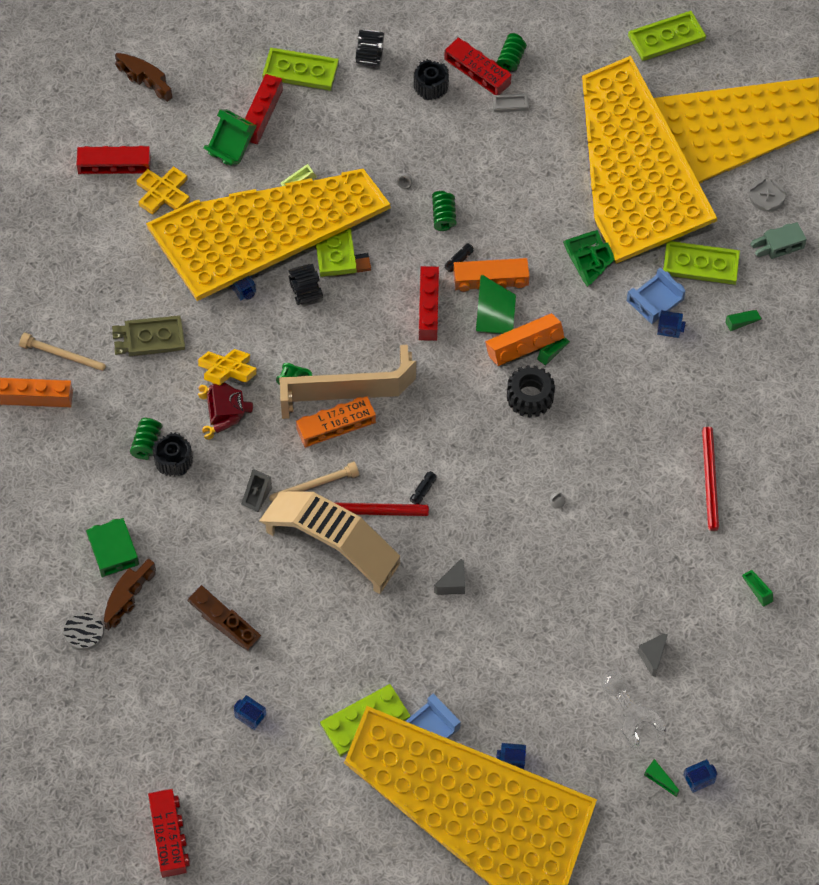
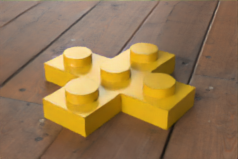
M174 166L162 178L147 169L136 180L137 185L147 191L138 201L139 206L153 215L164 203L174 210L186 205L190 201V196L179 190V188L188 180L187 175Z
M233 349L225 357L208 351L198 359V366L207 369L204 373V380L221 385L230 377L247 383L256 375L257 370L256 367L246 364L250 361V354L237 349Z

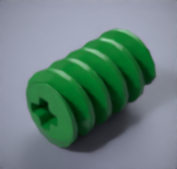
M516 33L508 34L496 62L503 69L508 71L517 70L527 47L526 42L520 35Z
M436 191L432 194L434 228L437 231H447L457 223L455 196L452 193Z
M141 418L136 429L134 441L132 442L130 454L135 458L148 460L149 456H153L154 442L159 441L157 436L161 434L160 429H162L163 425L152 418Z

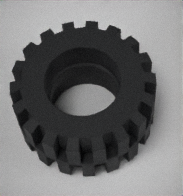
M527 365L524 369L520 367L518 372L514 371L507 384V401H509L510 408L513 407L515 413L520 411V416L524 417V414H528V418H532V414L538 417L540 412L545 414L547 409L551 408L554 401L555 385L554 379L551 378L549 372L545 373L544 368L538 369V366L535 365L534 368H530V365ZM535 387L540 393L532 396L526 395L521 389Z

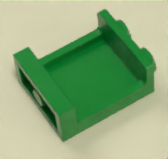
M220 109L217 114L220 117L219 123L209 145H204L203 149L207 150L210 156L223 159L222 162L224 164L232 166L241 162L257 125L228 109Z
M124 518L113 519L106 524L94 525L86 530L101 577L139 565Z

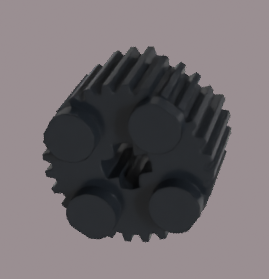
M359 30L355 57L356 63L380 67L384 32Z
M428 59L419 62V66L414 71L413 84L417 95H420L424 100H432L433 98H440V96L442 97L443 94L447 93L449 69H447L445 63L439 64V62H432Z
M313 263L288 270L290 286L297 296L294 297L297 305L323 298L321 287L317 283L320 281L319 275L315 271Z
M170 432L166 437L163 436V439L160 438L159 441L154 442V462L160 473H165V476L169 475L170 477L172 475L174 477L176 475L183 476L187 473V470L192 466L191 463H193L192 448L187 439H184L180 433L176 434L175 432L173 434Z

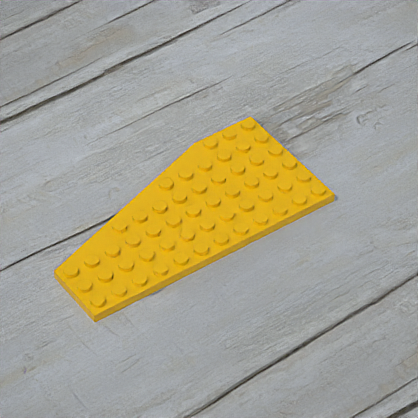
M626 57L583 75L594 219L605 243L609 242L615 263L627 260L717 222V216L632 57Z
M819 77L654 98L699 184L819 131Z
M358 169L342 172L339 176L318 180L310 178L256 191V189L229 194V197L200 202V200H195L146 223V225L196 301H199L389 210L391 206L366 171Z
M369 706L365 708L344 761L345 765L490 885H568L597 801L595 798Z

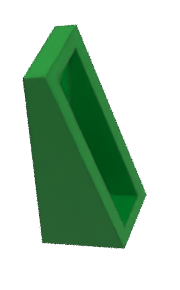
M757 310L727 315L725 323L729 330L733 331L757 322L762 318Z
M563 338L545 346L540 350L537 360L546 366L570 341Z
M753 570L742 575L763 607L774 602L773 592Z
M654 759L646 769L644 776L677 797L679 789Z

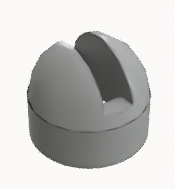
M402 173L399 175L397 184L400 188L407 189L411 186L412 177L410 174ZM407 178V183L403 185L404 179Z
M555 492L550 496V505L552 507L561 508L564 506L565 497L562 493Z

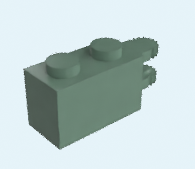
M798 222L785 224L777 229H770L762 237L752 240L750 245L753 248L764 245V247L756 250V256L761 257L769 254L770 258L773 259L804 249L807 239Z

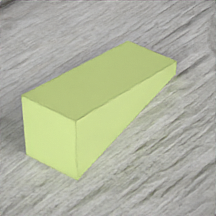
M307 164L280 184L285 186V183L310 178L315 179L317 176Z

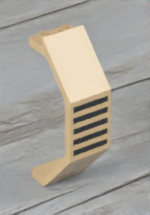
M280 491L259 520L266 525V533L271 536L275 534V526L295 527L335 548L373 583V591L381 594L400 565V555L360 516L315 492Z

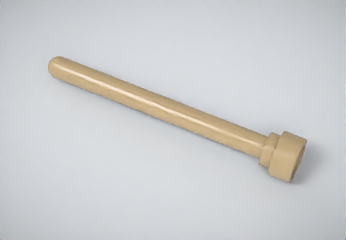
M24 332L21 336L19 346L25 349L34 347L103 371L106 368L104 363L37 341L31 334Z
M354 461L348 463L343 470L282 491L303 492L346 476L347 478L358 477L359 471ZM279 492L271 494L269 496L270 501L273 502Z

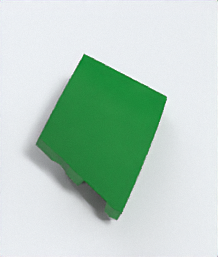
M598 230L567 239L563 242L570 259L587 287L615 260L609 242L603 244Z
M484 275L480 276L476 331L506 333L513 330L516 294Z

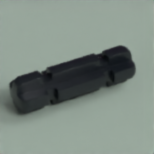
M469 243L465 244L462 247L463 249H460L451 257V260L445 263L444 268L448 272H453L454 262H463L467 255L473 253L474 248Z
M432 471L426 473L424 480L422 479L416 488L415 494H412L410 497V502L413 504L421 503L422 497H425L432 483L437 479L436 474Z

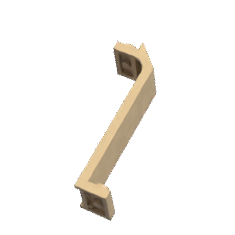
M400 345V367L393 372L281 377L280 400L282 419L290 418L289 412H293V402L355 399L366 396L368 398L399 396L416 380V361H412V352H408V345Z

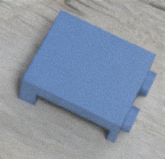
M659 268L656 276L639 289L635 290L632 288L629 290L626 301L653 324L681 303L685 298L686 291L667 271Z
M434 693L427 698V704L406 720L408 723L447 739L455 734L461 726L460 720Z

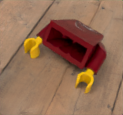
M225 382L221 385L212 384L209 388L206 385H200L198 388L202 392L198 393L199 398L208 400L210 425H213L212 428L204 426L202 429L203 433L210 431L209 434L204 436L207 440L212 439L215 432H222L238 424L244 413H252L253 403L243 401L242 391L235 389Z

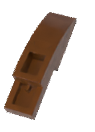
M122 53L115 54L117 69L121 72L124 71L131 82L135 81L138 85L144 82L146 87L152 88L158 98H163L167 102L172 99V90L166 84L165 74L161 70L135 56Z
M149 558L136 572L128 568L115 585L104 614V625L108 631L111 627H116L120 623L121 617L125 613H130L135 606L134 595L140 592L146 580L150 581L155 576V563Z
M202 585L188 598L187 601L202 614L206 621L247 651L261 637L233 609L229 610Z

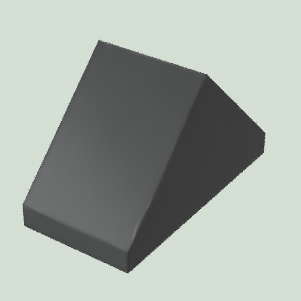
M253 469L241 505L259 512L272 490L271 476Z
M462 559L434 584L435 594H465V570Z
M668 634L659 635L639 645L638 654L651 676L656 677Z

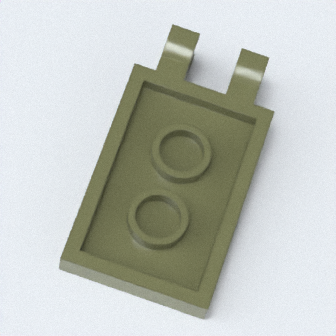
M180 315L125 321V326H112L113 339L124 338V342H114L115 355L128 352L129 356L185 350Z

